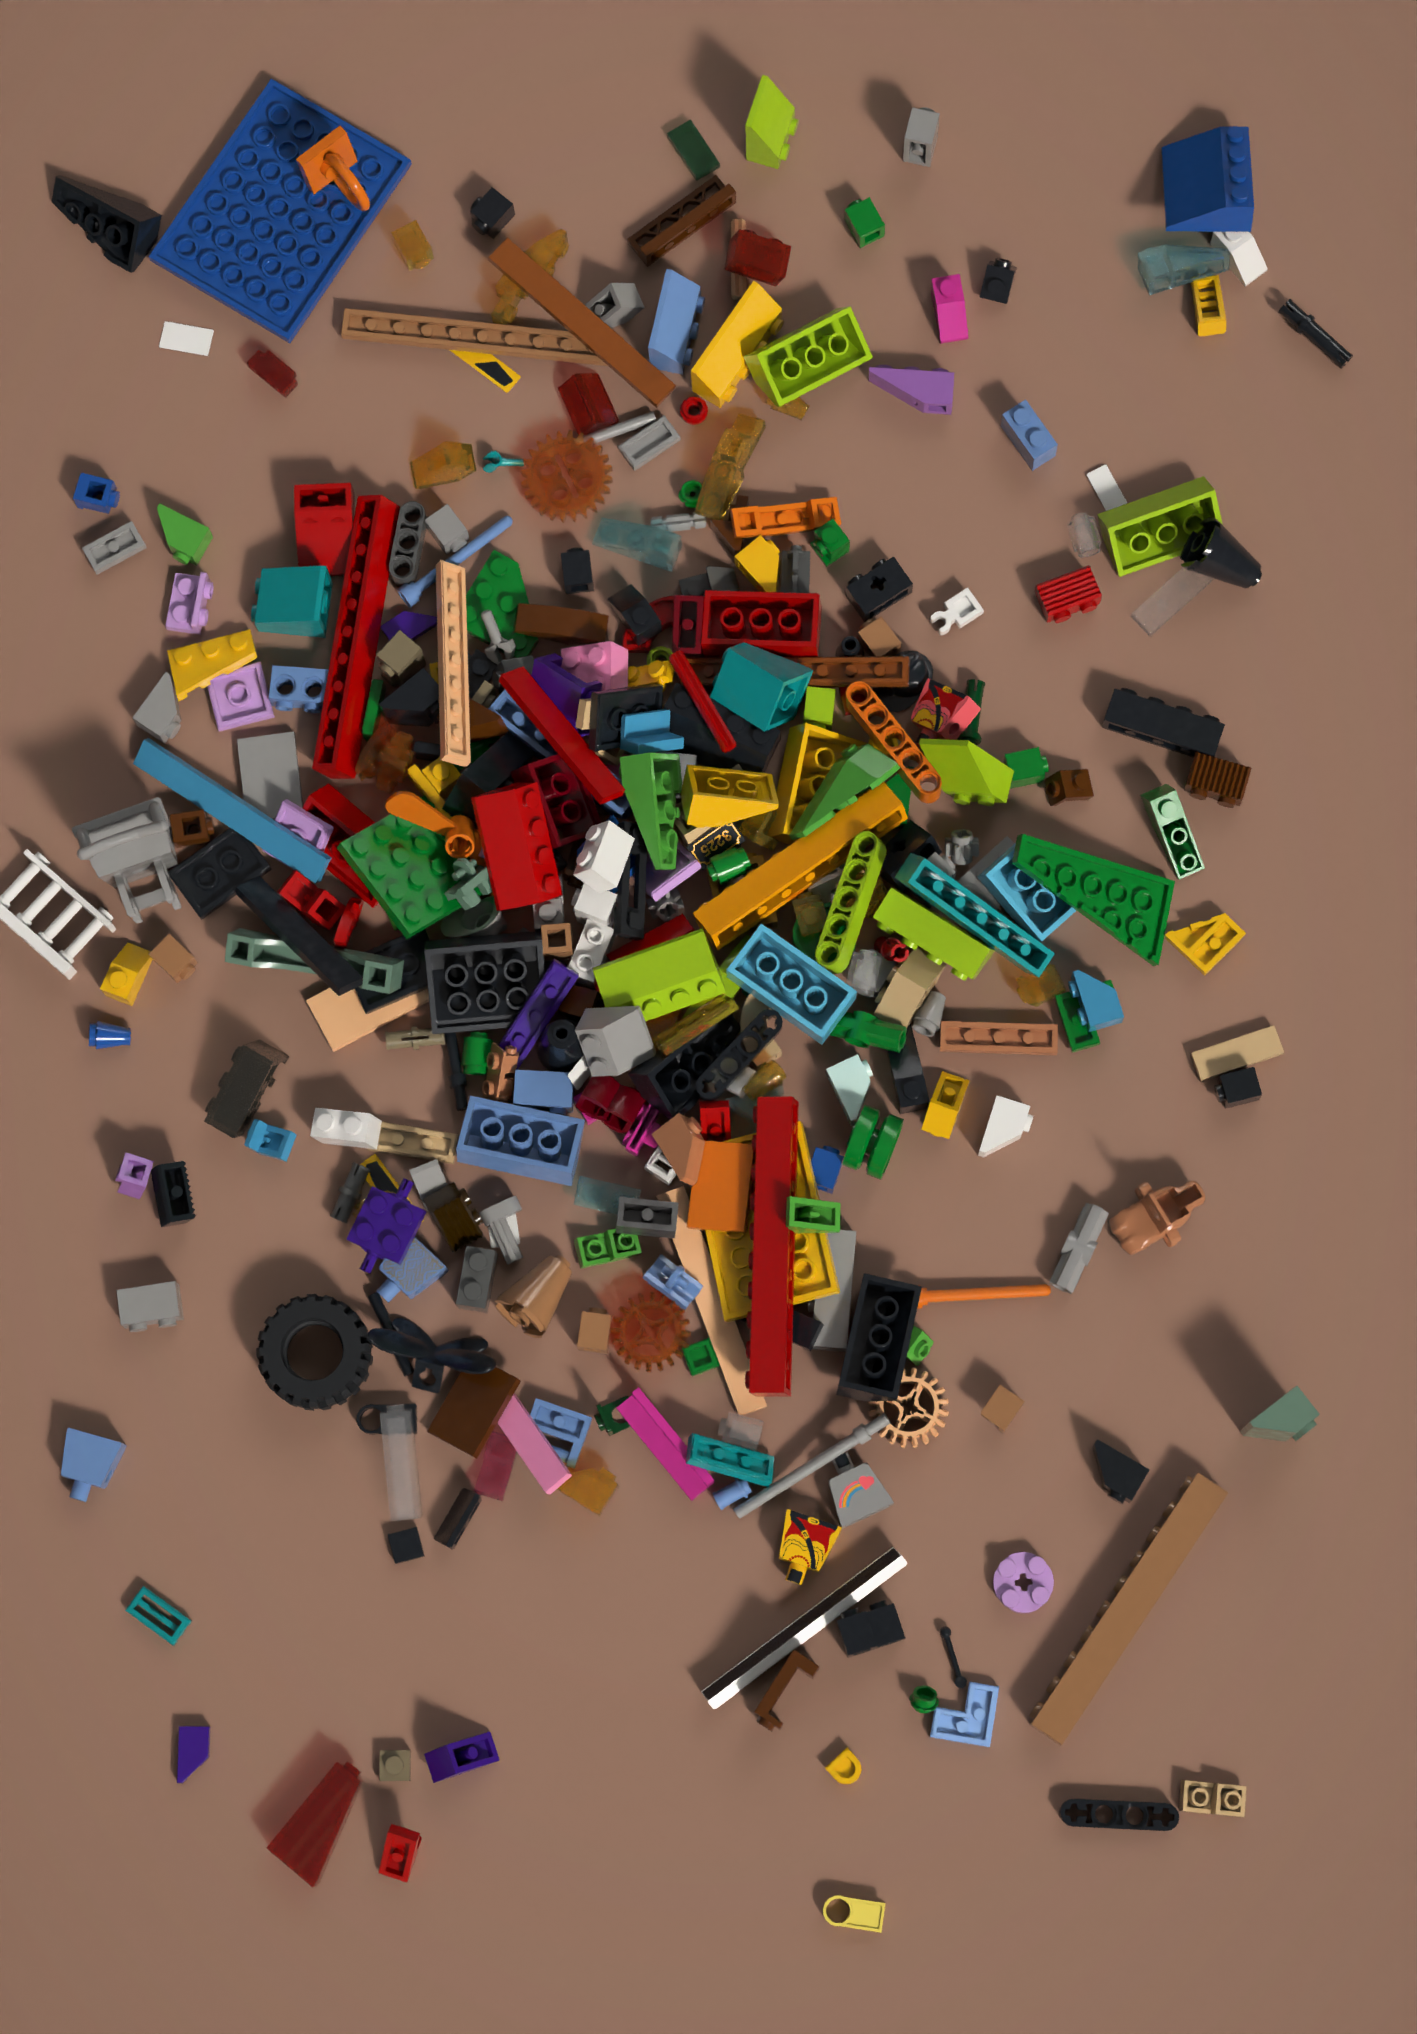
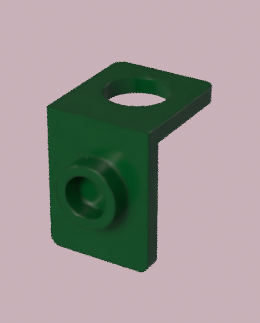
M629 1396L622 1397L602 1407L601 1404L596 1405L599 1413L595 1414L594 1417L600 1431L606 1429L608 1435L611 1436L631 1427L627 1421L625 1423H617L612 1418L613 1410L627 1400Z

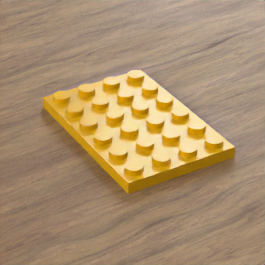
M798 1121L796 1197L820 1200L803 1123ZM756 1133L723 1142L752 1144V1137ZM753 1181L751 1194L755 1193V1182ZM750 1206L746 1233L705 1230L724 1321L726 1322L746 1318L748 1311H751L752 1299L748 1298V1283L752 1281V1270L749 1269L748 1258L749 1253L753 1252V1240L750 1239L749 1227L750 1223L754 1222V1211L751 1210ZM795 1233L793 1305L840 1293L828 1234Z

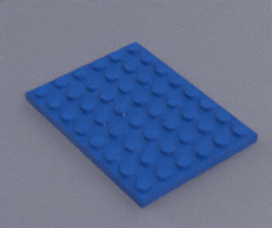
M270 79L148 257L151 262L284 341L291 343L412 165L411 160L277 81ZM338 126H341L347 132L358 160L349 169L358 179L370 200V208L367 211L358 210L344 196L334 181L330 182L316 194H313L307 188L296 158Z

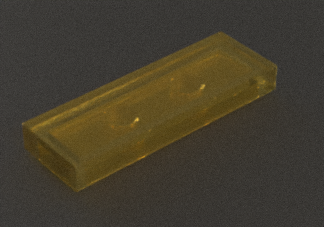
M726 994L718 995L652 1038L654 1047L665 1056L669 1055L738 1010L739 1008L735 1000Z

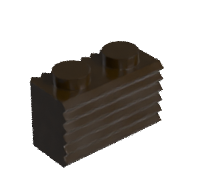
M453 1182L423 1199L452 1252L467 1246L473 1240L477 1241L478 1237L482 1238L483 1233L479 1225L483 1221L475 1208L469 1210L468 1205L472 1204V1201L464 1188L458 1190Z

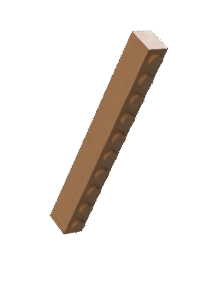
M1199 1472L1194 1478L1189 1475L1179 1488V1491L1183 1493L1177 1503L1171 1500L1162 1514L1166 1517V1520L1160 1528L1155 1525L1147 1536L1146 1541L1150 1543L1144 1553L1138 1550L1129 1564L1133 1567V1570L1127 1578L1123 1575L1120 1577L1112 1589L1117 1594L1111 1603L1105 1600L1096 1613V1616L1100 1618L1096 1626L1093 1628L1089 1625L1079 1639L1084 1644L1078 1653L1073 1650L1063 1663V1666L1067 1668L1061 1678L1057 1676L1053 1678L1046 1689L1050 1695L1044 1704L1038 1701L1029 1716L1033 1718V1721L1030 1725L1061 1746L1227 1496V1491Z

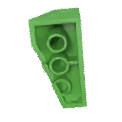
M868 743L858 747L856 744H852L841 752L843 757L833 764L789 834L791 840L806 837L836 815L833 811L834 809L839 811L858 800L855 796L856 794L859 795L868 789L873 790L900 769L899 764Z

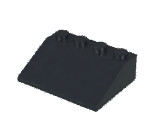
M541 931L424 941L432 1034L509 1028L545 973Z

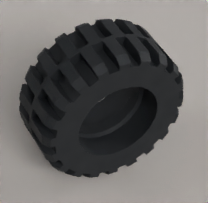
M307 1294V1297L304 1298L297 1296L291 1298V1302L287 1305H279L276 1308L277 1312L272 1317L268 1316L265 1320V1329L260 1331L258 1336L260 1341L259 1348H256V1357L259 1359L260 1364L258 1368L266 1380V1384L288 1404L304 1408L305 1410H328L333 1405L346 1403L349 1396L352 1394L355 1396L361 1390L359 1386L363 1381L366 1382L369 1376V1366L373 1363V1356L371 1355L373 1345L368 1340V1329L364 1322L347 1304L327 1295L321 1297L317 1296V1294ZM311 1325H322L333 1330L340 1338L343 1349L342 1359L336 1370L320 1380H308L297 1375L292 1370L287 1356L288 1347L293 1337L300 1330Z

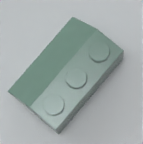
M1296 1386L1251 1420L1240 1432L1243 1436L1284 1442L1292 1437L1297 1441L1317 1425L1314 1419L1320 1414L1300 1388Z

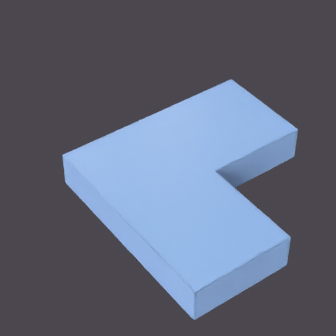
M969 1682L965 1711L936 1707L933 1713L930 1737L990 1747L999 1686Z

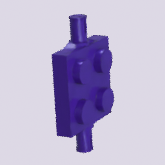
M403 1178L396 1194L384 1192L374 1186L371 1187L346 1239L360 1246L367 1253L359 1267L360 1270L371 1274L377 1258L388 1259L399 1265L402 1264L426 1214L425 1210L412 1205L407 1199L414 1185L412 1181Z

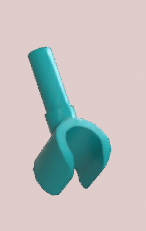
M491 451L482 458L492 462L483 467V470L488 473H492L499 466H524V459L502 458L496 451Z

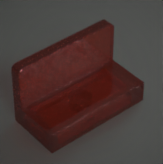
M575 373L558 387L579 437L594 432L601 425H615L619 422L598 373Z

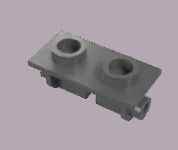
M798 545L791 546L790 551L782 550L781 592L809 593L810 551H802V547Z

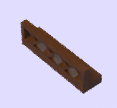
M715 175L627 239V243L645 265L649 267L736 203V191L730 184L725 186L718 176ZM716 186L719 191L705 200L706 191ZM689 204L698 205L685 216H682L684 207ZM666 220L676 221L667 229L660 232L661 224L664 223ZM644 236L654 237L642 247L637 243Z

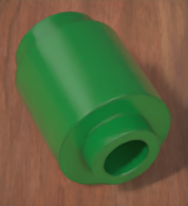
M734 847L710 857L711 864L706 866L712 881L718 880L720 885L745 875L746 871L752 868L743 847L739 849Z
M470 1032V1037H464L461 1065L464 1066L463 1073L487 1075V1056L491 1052L493 1040L487 1039L488 1034Z

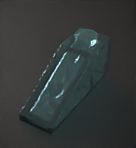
M1164 244L1138 252V271L1148 294L1153 295L1228 271L1230 253L1228 249Z

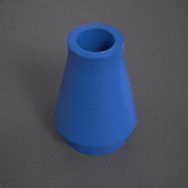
M101 1021L90 1023L89 1046L96 1047V1050L130 1045L131 1028Z

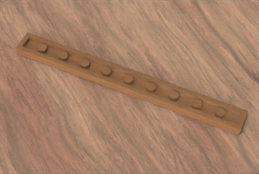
M348 308L344 310L341 330L342 339L608 366L569 331Z

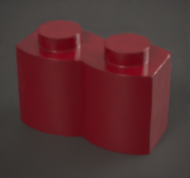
M595 1076L590 1078L575 1106L585 1115L601 1120L610 1129L626 1135L646 1100L641 1097L638 1090L620 1085L612 1076Z

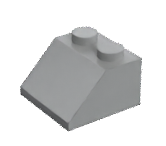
M640 1006L586 1008L575 1029L592 1077L620 1075L654 1057L656 1054Z

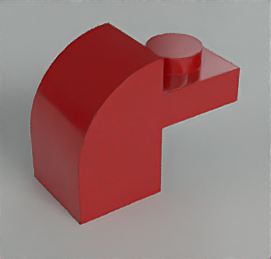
M293 870L276 892L295 907L296 911L326 930L331 929L346 907L329 892L318 888L297 870Z

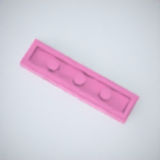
M514 1393L500 1417L498 1425L545 1493L550 1495L568 1480L572 1474Z

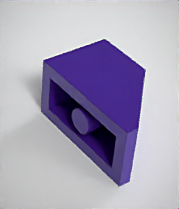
M491 1732L450 1743L424 1754L433 1783L500 1761Z

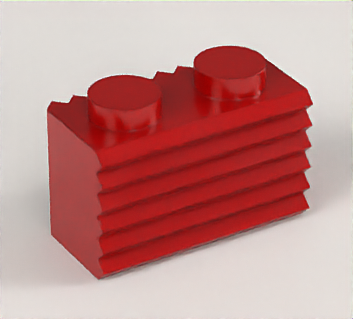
M1089 565L1037 584L1034 591L1047 623L1055 621V623L1064 622L1071 618V614L1081 611L1083 614L1091 612L1098 607L1102 598Z

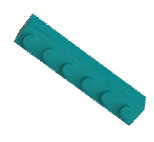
M910 853L894 877L1025 973L1039 978L1055 955L1053 951L924 857Z

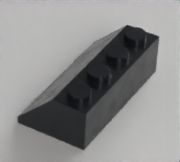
M676 683L664 709L670 710V733L684 737V748L671 751L697 755V763L706 767L732 769L739 764L743 771L764 773L781 740V730L772 728L764 732L711 699L736 741V747L724 753L685 687Z
M864 1273L836 1395L865 1402L897 1401L922 1286Z

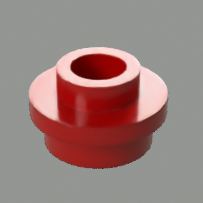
M699 397L685 399L680 406L681 418L691 425L702 423L708 415L706 402ZM692 408H697L699 410V413L697 415H691L689 413V410Z

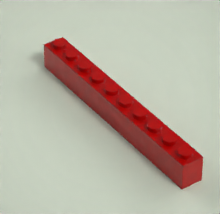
M362 495L357 498L312 766L313 770L331 779H355L362 741V727L371 687L390 572L389 562L400 511L399 505L383 495Z
M792 1096L757 1097V1106L753 1107V1121L757 1123L756 1135L752 1137V1150L756 1152V1164L751 1166V1178L755 1182V1193H752L750 1197V1207L754 1211V1222H751L749 1227L750 1239L753 1240V1252L749 1253L748 1258L749 1269L752 1270V1281L748 1283V1298L752 1299L751 1311L747 1313V1327L751 1329V1339L746 1343L747 1359H750V1371H746L745 1386L749 1389V1393L756 1397H791L795 1233L786 1227L787 1197H796L799 1102Z

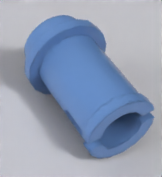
M734 1478V1482L712 1493L721 1510L742 1497L748 1498V1494L752 1490L747 1481Z

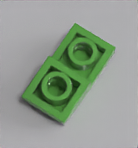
M616 1228L607 1230L604 1233L578 1237L573 1240L580 1269L622 1260L642 1253L638 1235L616 1233Z

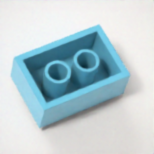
M1015 843L977 877L1015 923L1033 938L1042 942L1077 910L1012 864Z

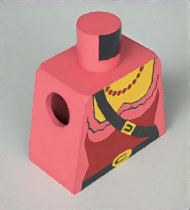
M928 678L911 715V721L921 730L915 744L920 747V738L957 740L960 734L977 716L981 708L969 696Z

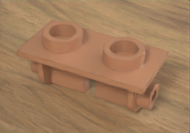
M492 1042L491 1052L487 1056V1076L482 1084L483 1098L508 1103V1100L512 1099L515 1079L513 1077H505V1074H515L519 1057L516 1047L506 1046L505 1050H503L495 1042Z

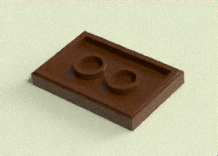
M497 1367L483 1374L460 1372L427 1432L477 1459L521 1380Z

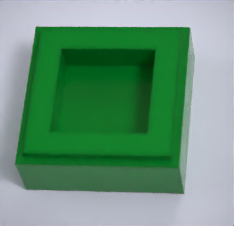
M710 1338L682 1348L692 1377L720 1367Z

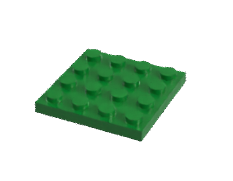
M425 795L420 797L426 803L435 808V805L431 801H429ZM390 814L342 841L337 847L338 851L406 939L462 907L457 899L448 901L444 894L461 879L455 881L452 878V874L455 872L453 863L457 858H453L447 853L445 849V836ZM476 886V887L474 888V890L476 891V893L478 894V896H481L482 893L480 892L479 888Z

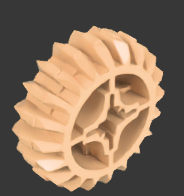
M914 1367L911 1369V1376H906L904 1368L900 1384L915 1385L910 1394L904 1397L898 1396L897 1401H886L898 1411L899 1417L895 1426L889 1424L879 1433L881 1438L885 1437L888 1432L892 1434L889 1439V1444L891 1445L895 1443L896 1437L901 1438V1448H905L906 1439H911L912 1447L917 1448V1438L921 1437L925 1445L928 1444L929 1439L926 1435L928 1432L935 1438L939 1435L937 1430L933 1428L934 1425L939 1428H944L945 1422L938 1419V1416L947 1417L949 1414L947 1410L940 1409V1406H945L949 1403L948 1399H938V1396L942 1395L945 1389L943 1387L937 1390L933 1389L938 1379L933 1378L927 1383L925 1380L928 1372L924 1371L921 1378H917V1368ZM922 1390H925L932 1400L933 1415L926 1412L919 1404L918 1399ZM913 1395H916L913 1401V1408L917 1412L912 1414L910 1411V1415H906L904 1420L901 1421L904 1408L900 1404L902 1402L907 1404V1401H911ZM884 1401L868 1402L869 1405L877 1407V1409L869 1411V1417H879L884 1413ZM911 1419L923 1420L928 1423L917 1431H902L906 1423Z

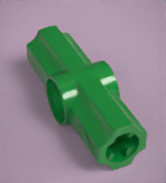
M853 1011V1013L846 1012L830 1033V1036L843 1038L846 1042L861 1048H868L871 1045L900 1053L906 1041L907 1029L905 1026L878 1020L872 1014L863 1011Z

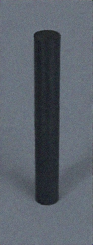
M377 1292L369 1295L368 1299L381 1327L394 1330L392 1320L381 1296ZM395 1355L404 1377L413 1374L414 1368L409 1357Z

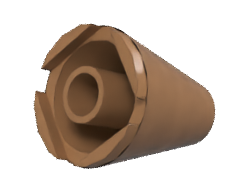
M549 1255L495 1300L497 1303L496 1309L514 1327L520 1324L527 1328L524 1332L525 1334L534 1338H541L548 1328L572 1275L569 1268L571 1266L570 1263L560 1255L555 1257Z

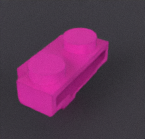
M643 1104L636 1117L640 1121L635 1131L629 1129L622 1141V1145L626 1146L625 1150L636 1157L639 1155L638 1152L643 1144L653 1149L659 1146L652 1133L661 1127L660 1124L656 1123L661 1112L651 1104Z

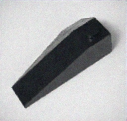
M60 175L55 177L52 203L73 224H78L88 234L86 238L91 243H97L105 251L104 256L110 262L130 273L135 272L157 242L162 215L129 199Z

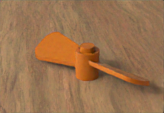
M409 791L395 792L386 800V809L392 815L445 836V849L451 857L458 859L469 856L471 859H475L478 865L486 866L485 859L478 856L482 848L479 831L474 828V823L469 817L456 815L449 819Z

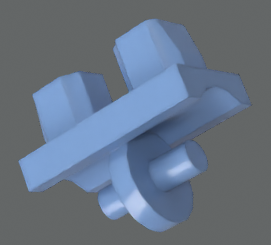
M662 1254L643 1276V1279L649 1285L659 1290L672 1300L674 1304L686 1310L703 1288L701 1283L685 1272L683 1266L675 1265Z

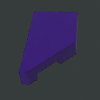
M403 611L381 625L380 628L389 641L399 630L414 641L437 626V617Z
M179 1726L177 1783H184L210 1757L211 1727Z

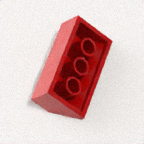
M517 782L471 797L496 910L502 911L537 904L563 895L538 783Z
M328 783L310 794L302 808L334 827L324 850L325 854L332 857L327 870L374 908L377 906L378 901L338 851L337 847L342 841L375 822Z

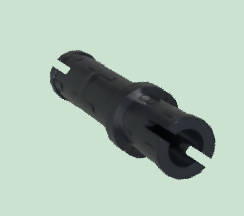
M1289 299L1286 302V306L1283 305L1278 313L1282 314L1297 328V333L1300 335L1303 333L1333 360L1340 369L1353 357L1352 353H1349L1314 321L1315 317L1312 314L1307 315L1292 299Z

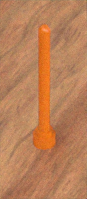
M1047 1284L928 1291L927 1288H922L917 1309H922V1306L928 1305V1302L1048 1296L1051 1293V1288Z

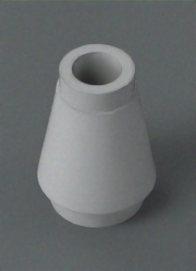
M930 991L912 1018L914 1022L912 1028L917 1033L932 1037L935 1032L939 1031L946 997L939 992Z

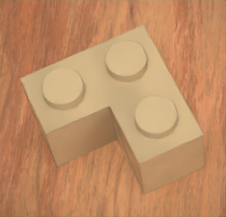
M917 947L905 961L899 962L890 971L886 979L890 984L888 988L883 987L876 997L875 1002L879 1005L873 1015L885 1022L905 1026L907 1029L924 999L936 985L946 963L942 962L941 966L925 957L928 952Z

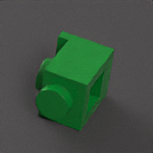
M831 519L814 531V541L810 543V546L827 567L849 552L850 540L836 521Z

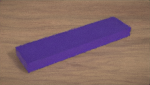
M553 959L498 1044L503 1050H505L506 1046L517 1048L519 1057L516 1070L519 1069L579 977V973L556 959Z

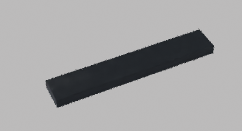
M260 876L236 887V895L338 996L363 985V977Z

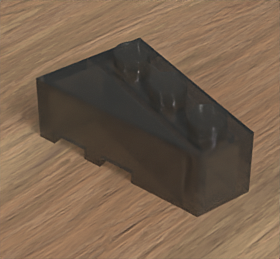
M262 1040L238 1046L231 1058V1061L234 1063L230 1071H226L219 1081L218 1087L221 1089L217 1097H213L205 1109V1112L208 1114L204 1122L232 1138L242 1136L261 1106L260 1100L267 1086L271 1088L276 1081L272 1078L276 1068L281 1062L286 1064L290 1056Z

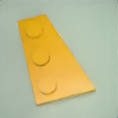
M250 629L167 650L178 701L187 698V693L200 686L203 689L210 685V680L222 673L228 675L257 658Z

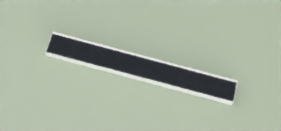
M892 1547L703 1689L701 1693L712 1708L716 1709L828 1625L841 1613L845 1612L906 1566L907 1562Z

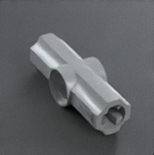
M1086 1203L1083 1207L1074 1230L1070 1231L1060 1254L1062 1256L1049 1282L1055 1288L1070 1294L1075 1290L1084 1266L1088 1265L1098 1244L1096 1240L1109 1213L1103 1208Z

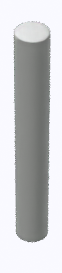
M651 411L573 439L576 450L649 425L656 421L654 412Z

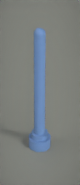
M504 516L445 561L459 565L509 528L513 523L512 518ZM436 568L417 582L404 583L397 589L399 596L408 607L411 608L419 602V597L422 596L421 592L436 582Z

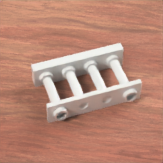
M26 849L23 854L31 863L0 895V920L70 980L77 973L71 965L74 962L73 958L103 925L113 933L116 930L111 922L114 918L102 907L98 910L95 909L47 866L50 862L41 853L37 852L34 855ZM41 870L52 882L22 914L19 912L15 916L8 910L11 906L9 903ZM60 889L64 890L73 900L44 932L34 933L29 928L32 925L31 921ZM83 907L94 919L64 951L61 949L57 953L50 947L53 944L52 939Z

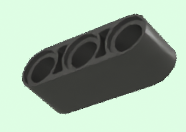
M409 501L401 507L397 521L389 571L394 584L398 587L404 583H415L427 529L424 520L427 517L423 506L415 501ZM411 514L420 515L416 522L406 520ZM407 540L415 542V545L410 549H404L401 546ZM402 567L410 569L409 573L405 576L397 575V570Z

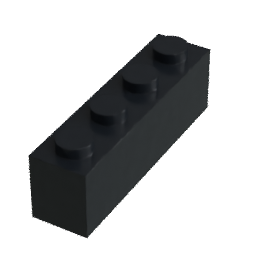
M1121 688V690L1114 689L1102 728L1194 758L1195 752L1212 757L1215 756L1225 724L1220 723V720L1214 716L1204 715L1202 717L1192 714V710L1183 706H1176L1174 708L1165 705V702L1159 698L1149 697L1146 699L1137 696V693L1131 689Z

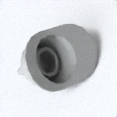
M493 896L482 899L473 908L464 910L461 907L444 917L441 923V932L450 938H459L467 935L470 937L497 935L507 929V922L502 912L496 910Z

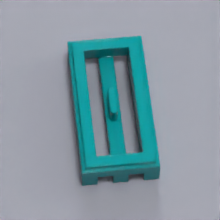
M142 1586L125 1610L173 1646H175L179 1637L183 1635L184 1630L192 1622L145 1586ZM146 1595L182 1622L180 1626H177L142 1600L143 1596ZM137 1604L175 1631L174 1634L170 1636L135 1610Z

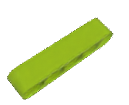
M870 831L860 832L853 840L816 948L815 957L817 962L832 974L842 973L849 965L886 856L885 845ZM874 843L873 849L865 853L866 847ZM865 870L864 876L859 880H855L856 875L860 871ZM851 898H856L855 903L851 907L846 908L847 902ZM846 925V930L842 934L837 935L838 929ZM837 952L835 960L827 963L828 957L832 953Z

